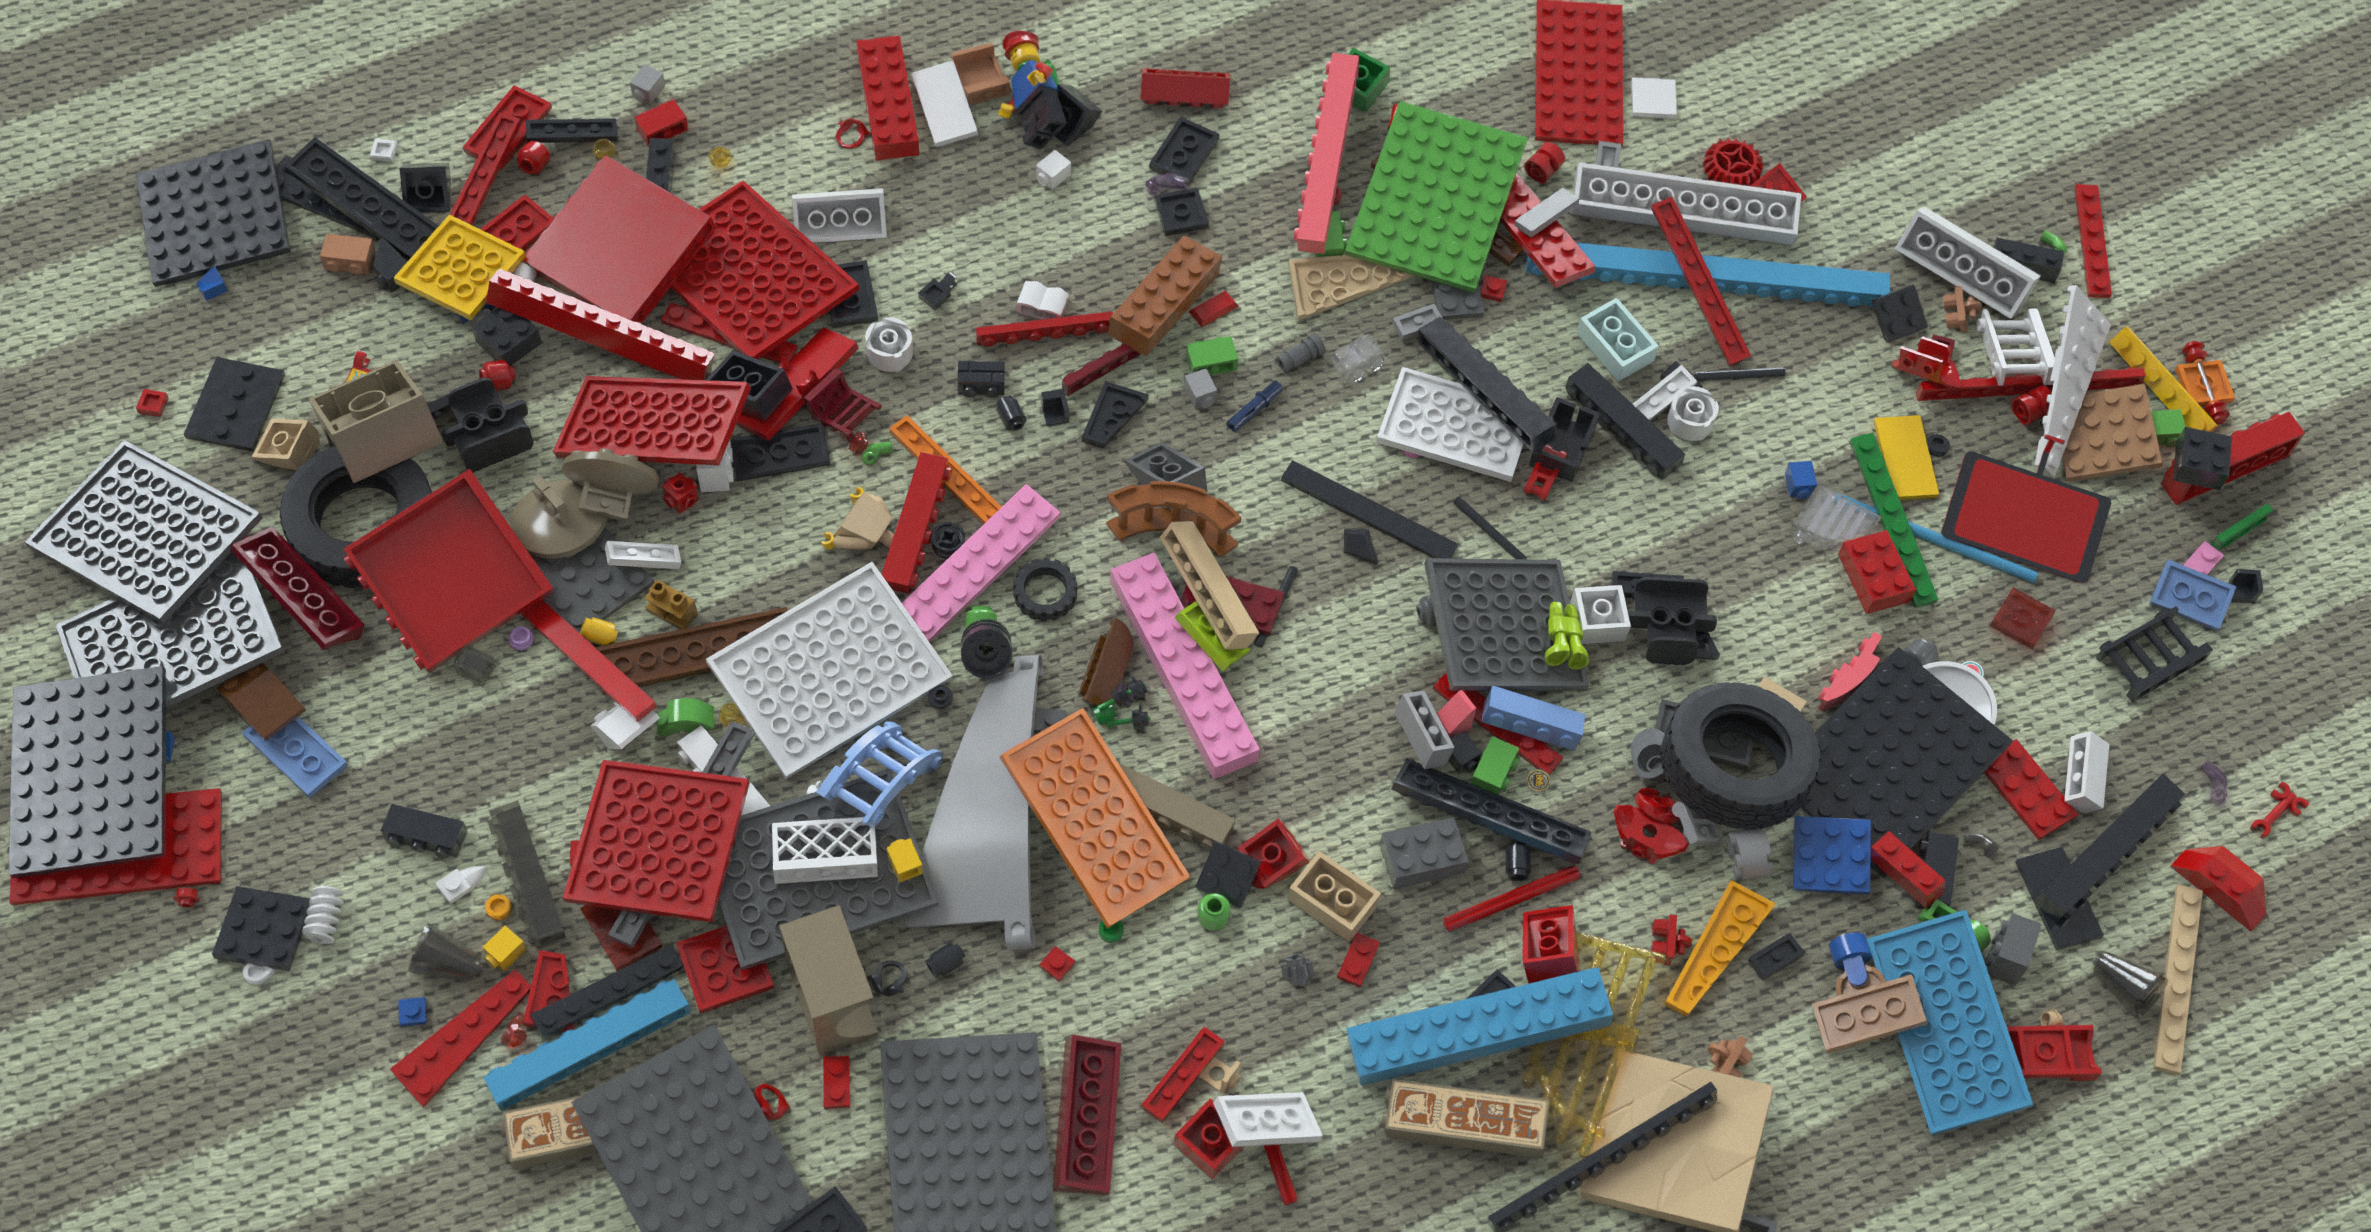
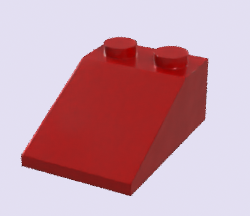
M1573 905L1523 912V966L1529 984L1580 972Z

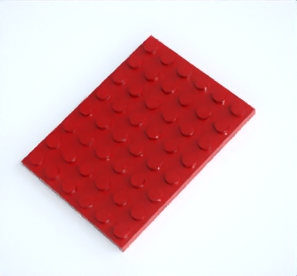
M744 180L699 209L712 218L717 228L670 287L739 353L755 359H760L859 291V284Z

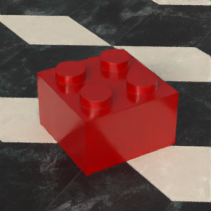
M1210 1098L1175 1134L1174 1146L1213 1180L1244 1146L1232 1147L1213 1103L1214 1101Z

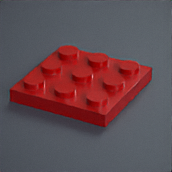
M727 925L676 942L700 1014L774 989L766 963L741 970Z

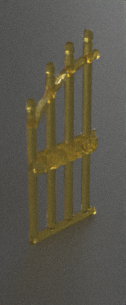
M1576 932L1579 953L1582 944L1597 947L1590 969L1599 967L1600 971L1607 950L1621 953L1607 993L1611 1010H1613L1631 956L1646 960L1624 1024L1612 1022L1611 1026L1565 1036L1550 1079L1541 1059L1547 1041L1535 1044L1525 1071L1526 1074H1524L1522 1079V1085L1530 1087L1534 1079L1533 1076L1537 1074L1544 1092L1543 1099L1549 1100V1110L1551 1104H1553L1563 1116L1559 1127L1560 1130L1556 1136L1557 1143L1564 1144L1572 1123L1586 1130L1582 1140L1583 1144L1579 1149V1156L1585 1158L1590 1152V1146L1593 1144L1595 1135L1601 1138L1605 1136L1606 1128L1599 1126L1624 1052L1633 1053L1634 1048H1636L1641 1030L1635 1028L1634 1024L1655 964L1664 965L1667 956L1654 951ZM1578 1038L1590 1043L1568 1105H1566L1557 1095L1556 1091L1574 1040ZM1604 1045L1615 1048L1591 1118L1587 1120L1576 1114L1599 1046Z

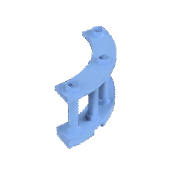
M885 722L883 725L885 727L882 728L878 725L863 735L845 753L847 760L840 768L835 765L816 792L830 801L833 798L839 797L866 814L862 822L871 827L881 821L885 808L907 784H912L916 777L922 774H930L933 770L936 771L943 761V752L937 749L924 750L903 737V727L894 722ZM883 748L892 749L911 762L905 767L879 750ZM867 758H873L898 775L889 784L860 766V764ZM855 774L882 791L872 806L843 788L844 782L850 775Z

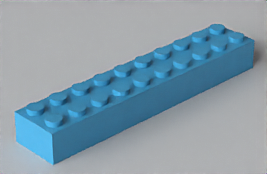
M1599 967L1349 1027L1347 1028V1036L1361 1086L1611 1026L1613 1013Z

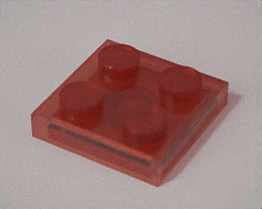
M2013 587L1990 626L2033 650L2056 610Z

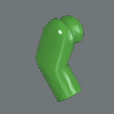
M2045 230L2040 240L2054 247L2055 250L2064 251L2063 255L2067 253V247L2062 239Z
M891 442L870 444L862 454V462L867 466H871L876 463L880 455L892 453Z

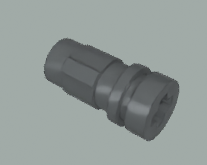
M1314 333L1308 336L1307 339L1301 340L1299 345L1284 351L1276 357V360L1283 372L1286 373L1306 363L1309 359L1314 360L1316 357L1325 354L1326 348L1321 338Z

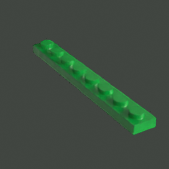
M1874 433L1851 438L1849 441L1883 530L1888 531L1916 589L1911 599L1914 608L1937 603L1936 591Z

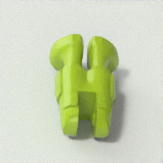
M1552 602L1550 604L1548 633L1549 638L1555 643L1545 652V662L1550 666H1557L1568 660L1569 668L1577 670L1588 665L1589 655L1580 642L1584 637L1578 620V610L1572 604L1566 605L1564 615L1561 602Z

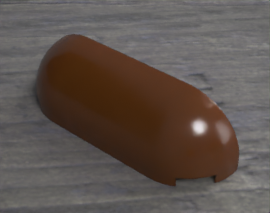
M1114 618L1110 622L1111 627L1105 636H1099L1080 687L1079 694L1083 695L1082 701L1090 705L1098 706L1113 699L1111 691L1118 686L1119 682H1122L1133 650L1131 632L1118 618Z

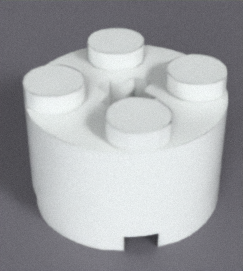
M883 318V321L874 322L869 326L865 335L869 363L881 371H901L909 364L913 356L912 334L906 323L896 318Z
M1688 387L1684 391L1676 393L1667 417L1670 431L1674 435L1688 441L1705 439L1713 429L1719 410L1717 401L1715 402L1711 397L1712 394L1700 387Z

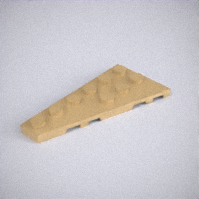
M1347 255L1290 259L1288 263L1298 321L1415 277V275Z

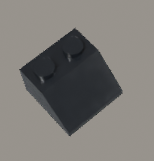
M1058 84L1057 97L1067 124L1054 136L1068 147L1094 126L1102 110L1072 85Z
M449 162L403 164L399 168L402 200L420 213L450 211L451 176Z

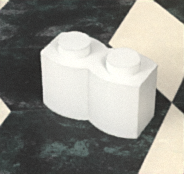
M1025 281L1017 301V313L1041 320L1063 317L1069 302V294L1058 287L1047 288L1037 281Z

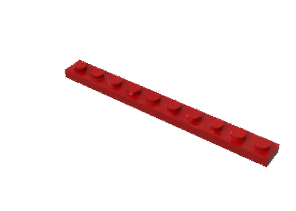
M2132 367L2122 370L2105 369L2094 371L2087 390L2116 389L2140 385L2144 381L2146 373L2144 368L2135 369ZM2019 374L2005 377L2003 385L1998 386L1995 376L1991 378L1973 377L1960 380L1961 384L1956 389L1927 380L1920 383L1916 391L1917 401L2022 395L2024 393L2028 394L2029 391L2041 385L2046 386L2052 392L2053 385H2044L2041 376L2038 374L2027 376Z

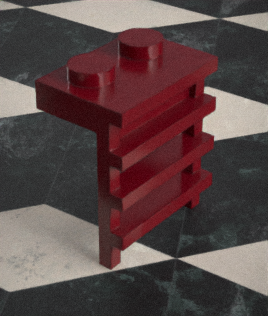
M837 368L804 397L812 419L820 421L825 427L828 425L834 432L839 431L843 437H851L853 435L852 430L871 412L882 408L881 404L849 388L843 372Z

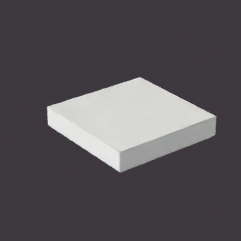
M1632 77V116L1676 119L1675 80Z

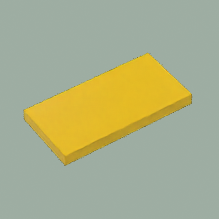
M1920 415L1875 418L1874 426L1880 451L1899 500L1938 498L1939 491Z

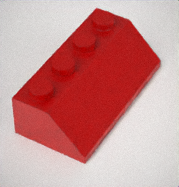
M1143 68L1140 100H1145L1146 104H1158V101H1167V105L1179 106L1180 102H1188L1189 106L1202 107V103L1211 104L1212 108H1224V105H1229L1230 73Z

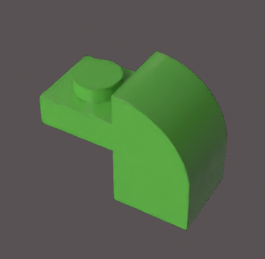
M691 698L674 699L668 701V708L657 712V715L660 717L657 720V735L661 737L670 736L681 730L691 733L701 725L706 731L714 729V706L701 700Z

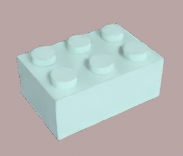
M1618 298L1580 318L1577 335L1618 382L1654 362L1659 345Z

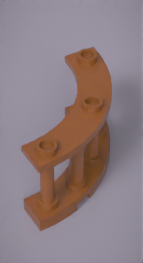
M1152 481L1147 485H1130L1107 495V501L1118 513V516L1107 521L1106 525L1119 541L1143 532L1165 531L1171 522L1193 521L1207 546L1219 558L1239 546L1235 539L1228 534V530L1241 523L1242 517L1220 498L1217 500L1206 494V491L1201 488L1179 482ZM1154 507H1171V510H1169L1168 508H1154Z

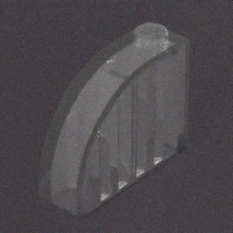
M1818 483L1793 523L1789 535L1800 544L1805 543L1825 552L1839 553L1844 541L1873 534L1881 516Z

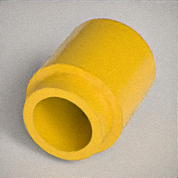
M586 617L580 634L589 642L605 646L609 645V643L614 644L618 630L614 629L615 624L595 617L591 619Z

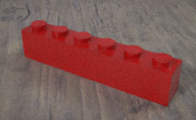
M920 452L881 574L894 591L910 594L911 588H916L919 578L917 570L919 566H923L926 555L923 552L925 544L929 545L932 538L930 528L932 523L936 524L939 510H937L939 502L942 503L944 500L945 489L943 487L945 481L949 482L951 478L952 468L949 467L948 458Z

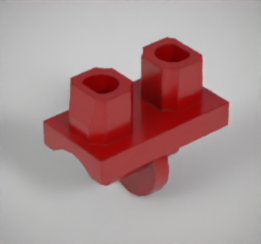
M1669 914L1668 919H1654L1652 923V935L1665 937V943L1653 941L1650 957L1663 960V965L1671 966V960L1675 958V948H1677L1678 955H1684L1685 949L1690 948L1693 942L1692 938L1686 936L1685 929H1679L1678 935H1676L1677 915Z

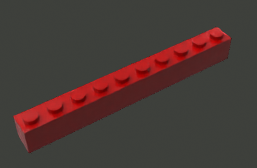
M499 269L489 280L486 303L681 380H706L711 374L715 353L704 348L689 344L661 331L641 325L638 322H633L618 314L610 313L595 305L582 302L574 297L521 278L508 271Z

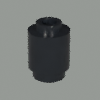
M1010 395L1000 398L996 403V411L1005 428L1012 431H1018L1023 428L1027 418L1017 399Z
M1515 842L1505 849L1506 874H1508L1509 880L1525 881L1531 873L1530 848L1525 846V844Z
M949 942L929 955L930 958L925 960L935 978L940 975L943 977L964 964L962 958L965 957V954L958 944L953 945Z

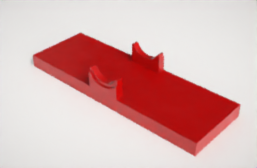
M823 327L789 362L786 357L782 356L778 367L785 370L793 387V390L765 421L741 412L736 425L769 441L806 403L804 397L835 368L839 369L859 349L857 342Z

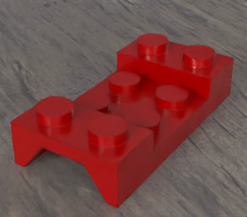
M2093 1025L2006 1026L2024 1078H2070V1081H2096L2102 1074L2101 1068L2094 1061L2092 1050Z

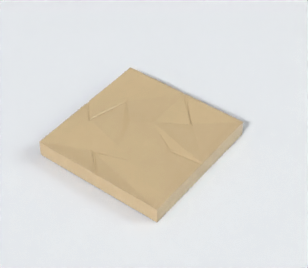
M1619 1049L1591 1154L1709 1082H1712L1717 1089V1100L1708 1110L1703 1111L1701 1109L1695 1113L1688 1122L1684 1124L1678 1123L1673 1126L1671 1131L1665 1136H1657L1650 1140L1644 1149L1639 1151L1635 1149L1627 1154V1157L1618 1164L1612 1163L1607 1166L1599 1176L1595 1178L1589 1177L1584 1180L1581 1188V1198L1712 1232H1739L1773 1096V1085Z

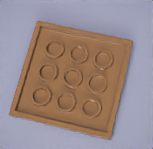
M2145 384L2085 394L2062 456L2066 481L2086 480L2162 467L2161 454Z

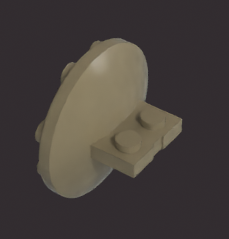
M605 448L600 449V452L574 450L571 455L564 459L562 465L563 474L569 480L582 487L578 511L595 515L600 514L625 522L628 518L631 497L651 494L657 490L659 484L657 471L639 462L638 457L630 454L624 456L614 454V451Z
M541 475L532 479L535 489L527 493L518 502L510 519V527L531 556L546 559L570 558L589 545L594 544L605 527L607 516L578 511L582 487L571 480L547 483Z

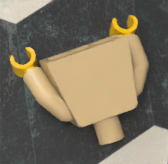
M857 487L855 490L858 495L850 494L854 505L835 534L838 536L834 538L831 532L824 534L825 539H830L828 542L821 541L825 549L830 550L837 547L871 550L878 541L890 548L894 534L886 528L892 517L883 499L866 493L861 487Z

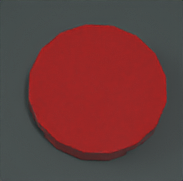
M1641 788L1635 796V803L1646 814L1667 824H1677L1680 817L1675 816L1672 812V807L1676 803L1669 796L1662 798L1658 796L1660 792L1651 788Z

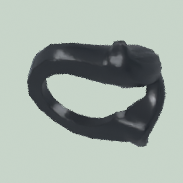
M891 960L880 963L876 967L874 974L867 976V979L871 981L873 988L878 993L890 997L897 993H904L902 987L908 978V973L901 963ZM887 966H896L901 970L902 976L894 981L893 984H890L887 989H883L882 969Z

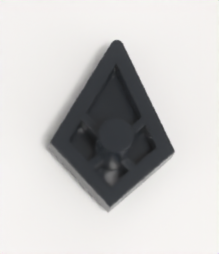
M1345 528L1344 553L1377 565L1379 561L1369 529Z

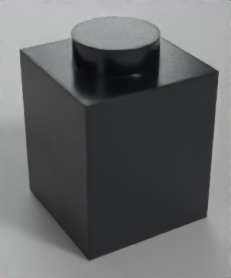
M1463 731L1450 739L1455 748L1448 760L1459 775L1465 771L1467 773L1474 771L1481 757L1480 750Z

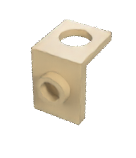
M1214 1057L1199 1077L1225 1094L1229 1087L1233 1089L1241 1078V1075H1239L1241 1063L1236 1060L1230 1068ZM1213 1067H1220L1224 1070L1225 1076L1222 1080L1214 1081L1210 1078L1209 1072Z

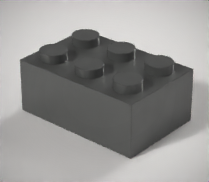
M1454 817L1384 832L1381 835L1379 845L1393 889L1466 873L1469 861Z

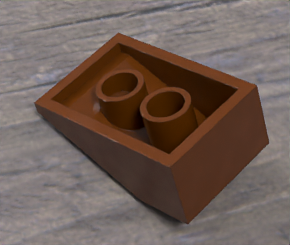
M263 663L225 680L224 683L216 688L228 707L264 741H267L306 711L304 706Z

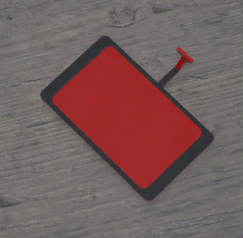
M2047 434L2044 436V439L2049 441L2044 448L2036 473L1973 451L1967 452L1964 455L1941 529L1942 536L2080 583L2087 582L2109 514L2111 499L2043 475L2053 445L2055 443L2063 445L2065 440Z

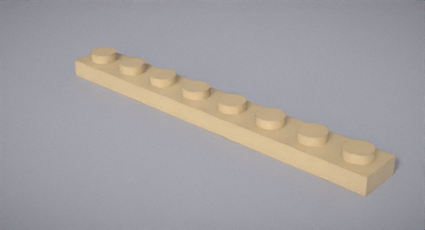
M2179 884L2175 888L2153 1069L2175 1075L2181 1073L2203 893V890Z

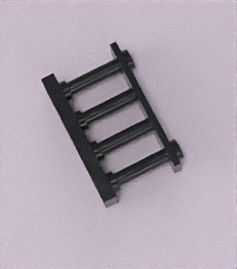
M2177 606L2170 610L2166 608L2161 610L2149 622L2113 642L2108 640L2099 647L2100 652L2096 657L2098 662L2109 657L2130 682L2129 686L2131 688L2126 696L2131 702L2136 701L2205 661L2213 650L2208 643L2200 647L2193 645L2172 619L2179 610ZM2164 625L2186 651L2185 655L2181 658L2175 656L2156 634L2155 629ZM2146 636L2167 661V666L2163 668L2157 667L2136 640ZM2127 646L2149 672L2148 677L2144 679L2142 677L2138 678L2117 651Z

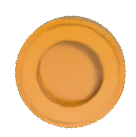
M497 894L487 900L485 910L491 919L503 920L510 915L512 905L508 897Z

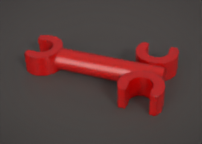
M2281 782L2278 785L2282 789L2283 794L2275 789L2270 793L2272 798L2280 802L2263 820H2255L2250 826L2251 830L2257 826L2264 830L2260 836L2261 839L2268 836L2271 831L2270 826L2288 808L2294 816L2298 817L2302 812L2296 805H2301L2304 809L2309 805L2306 799L2297 798L2293 792H2290V787L2285 782Z

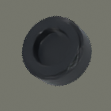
M1934 434L1927 439L1930 455L1942 457L1948 452L1950 444L1946 437Z

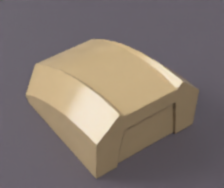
M271 419L251 459L280 468L297 470L305 461L313 456L317 446L320 445L319 431L309 420Z

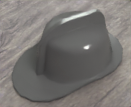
M1650 728L1638 733L1631 744V756L1635 771L1639 777L1664 783L1665 775L1663 773L1664 769L1661 766L1660 751L1665 734L1659 729Z

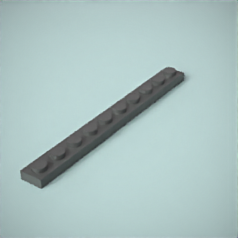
M731 721L702 773L732 776L755 735L754 730ZM622 910L608 934L610 939L633 948L652 914Z

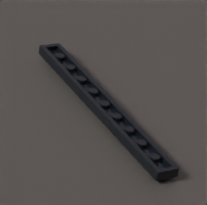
M1712 1082L1707 1083L1489 1215L1490 1228L1493 1232H1506L1510 1230L1518 1220L1523 1217L1525 1219L1530 1218L1541 1206L1553 1204L1560 1198L1561 1194L1568 1190H1576L1582 1185L1584 1180L1589 1177L1595 1178L1599 1176L1607 1166L1612 1163L1618 1164L1627 1157V1154L1635 1149L1636 1151L1644 1149L1650 1140L1657 1136H1665L1671 1131L1673 1126L1678 1123L1684 1124L1688 1122L1701 1109L1703 1111L1708 1110L1716 1103V1087Z

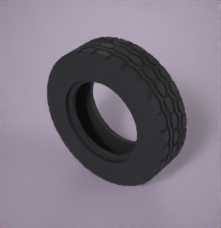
M334 446L321 451L317 455L315 454L305 461L295 471L293 477L289 479L280 501V523L287 542L294 548L293 551L301 556L324 581H327V584L338 587L342 585L344 588H357L360 586L363 588L357 577L361 576L357 569L351 570L343 557L347 556L344 548L355 541L335 539L321 529V519L327 506L336 497L349 490L376 488L389 493L398 501L396 516L432 493L425 473L412 458L353 483Z
M1725 682L1702 687L1682 700L1675 709L1664 735L1660 759L1662 769H1664L1663 773L1671 789L1689 809L1691 808L1698 815L1719 825L1752 830L1772 827L1774 824L1778 825L1798 812L1810 793L1818 775L1821 753L1817 736L1814 734L1810 723L1786 699L1755 685ZM1722 731L1739 732L1751 736L1770 751L1776 762L1777 773L1760 780L1734 777L1718 768L1711 761L1705 751L1703 739L1713 733Z

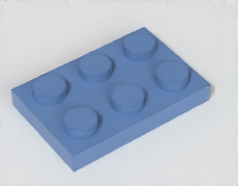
M2168 559L2149 604L2161 609L2166 608L2167 610L2177 606L2179 610L2176 615L2218 631L2236 586Z

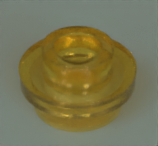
M717 147L709 153V161L716 167H725L731 162V152L727 148Z

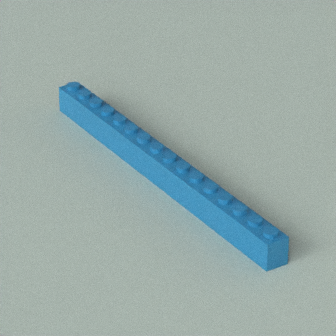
M1576 243L1595 265V272L1579 278L1580 280L1592 278L1599 279L1602 282L1612 280L1622 281L1624 284L1643 283L1650 287L1663 285L1671 289L1678 287L1690 289L1673 252ZM1527 255L1526 272H1531L1534 275H1543L1541 270ZM1702 255L1720 293L1734 292L1737 295L1755 294L1762 298L1775 296L1783 300L1795 298L1802 299L1805 302L1816 300L1824 301L1827 304L1846 303L1849 306L1866 305L1874 308L1872 299L1890 293V273Z

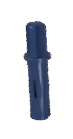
M1274 380L1261 392L1258 391L1255 394L1256 397L1226 422L1227 427L1233 432H1237L1260 410L1270 406V402L1283 391L1282 385Z

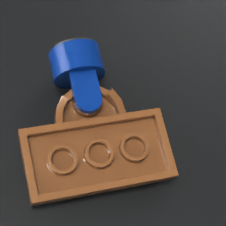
M1860 932L1843 933L1831 940L1829 949L1834 966L1837 969H1845V972L1840 977L1838 976L1836 997L1812 1003L1827 1054L1928 1025L1912 974L1886 982L1882 972L1876 967L1864 965L1871 960L1872 955L1866 936Z

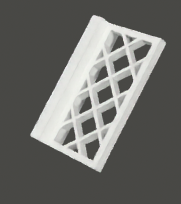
M864 817L772 823L775 884L878 877L875 824L873 827L870 826V830L862 837L854 830L858 826L867 825L862 822ZM840 827L845 832L838 838H835L829 833L832 828ZM808 829H815L819 832L812 840L803 835ZM778 831H790L794 835L785 842L778 837ZM849 835L858 840L851 848L842 843ZM823 837L833 842L825 850L816 844ZM798 838L807 844L799 852L790 846ZM864 845L871 850V855L860 856L856 851ZM837 846L846 852L842 857H833L830 853ZM811 848L820 854L816 859H808L804 855ZM785 850L794 855L791 860L779 861V856Z

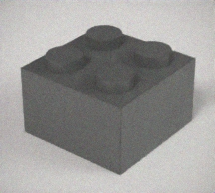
M2012 913L2007 921L2003 919L1999 930L1996 929L1991 941L1994 947L1992 951H1989L1985 960L1989 976L2016 986L2029 968L2042 924Z

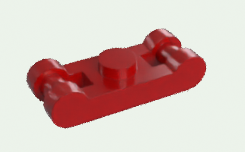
M1548 444L1543 449V451L1566 459L1568 455L1565 451L1561 450L1559 452L1552 449L1553 446ZM1537 462L1523 492L1529 495L1531 493L1539 496L1538 499L1546 501L1559 470L1548 469L1541 466L1542 463ZM1536 481L1543 483V488L1535 485Z

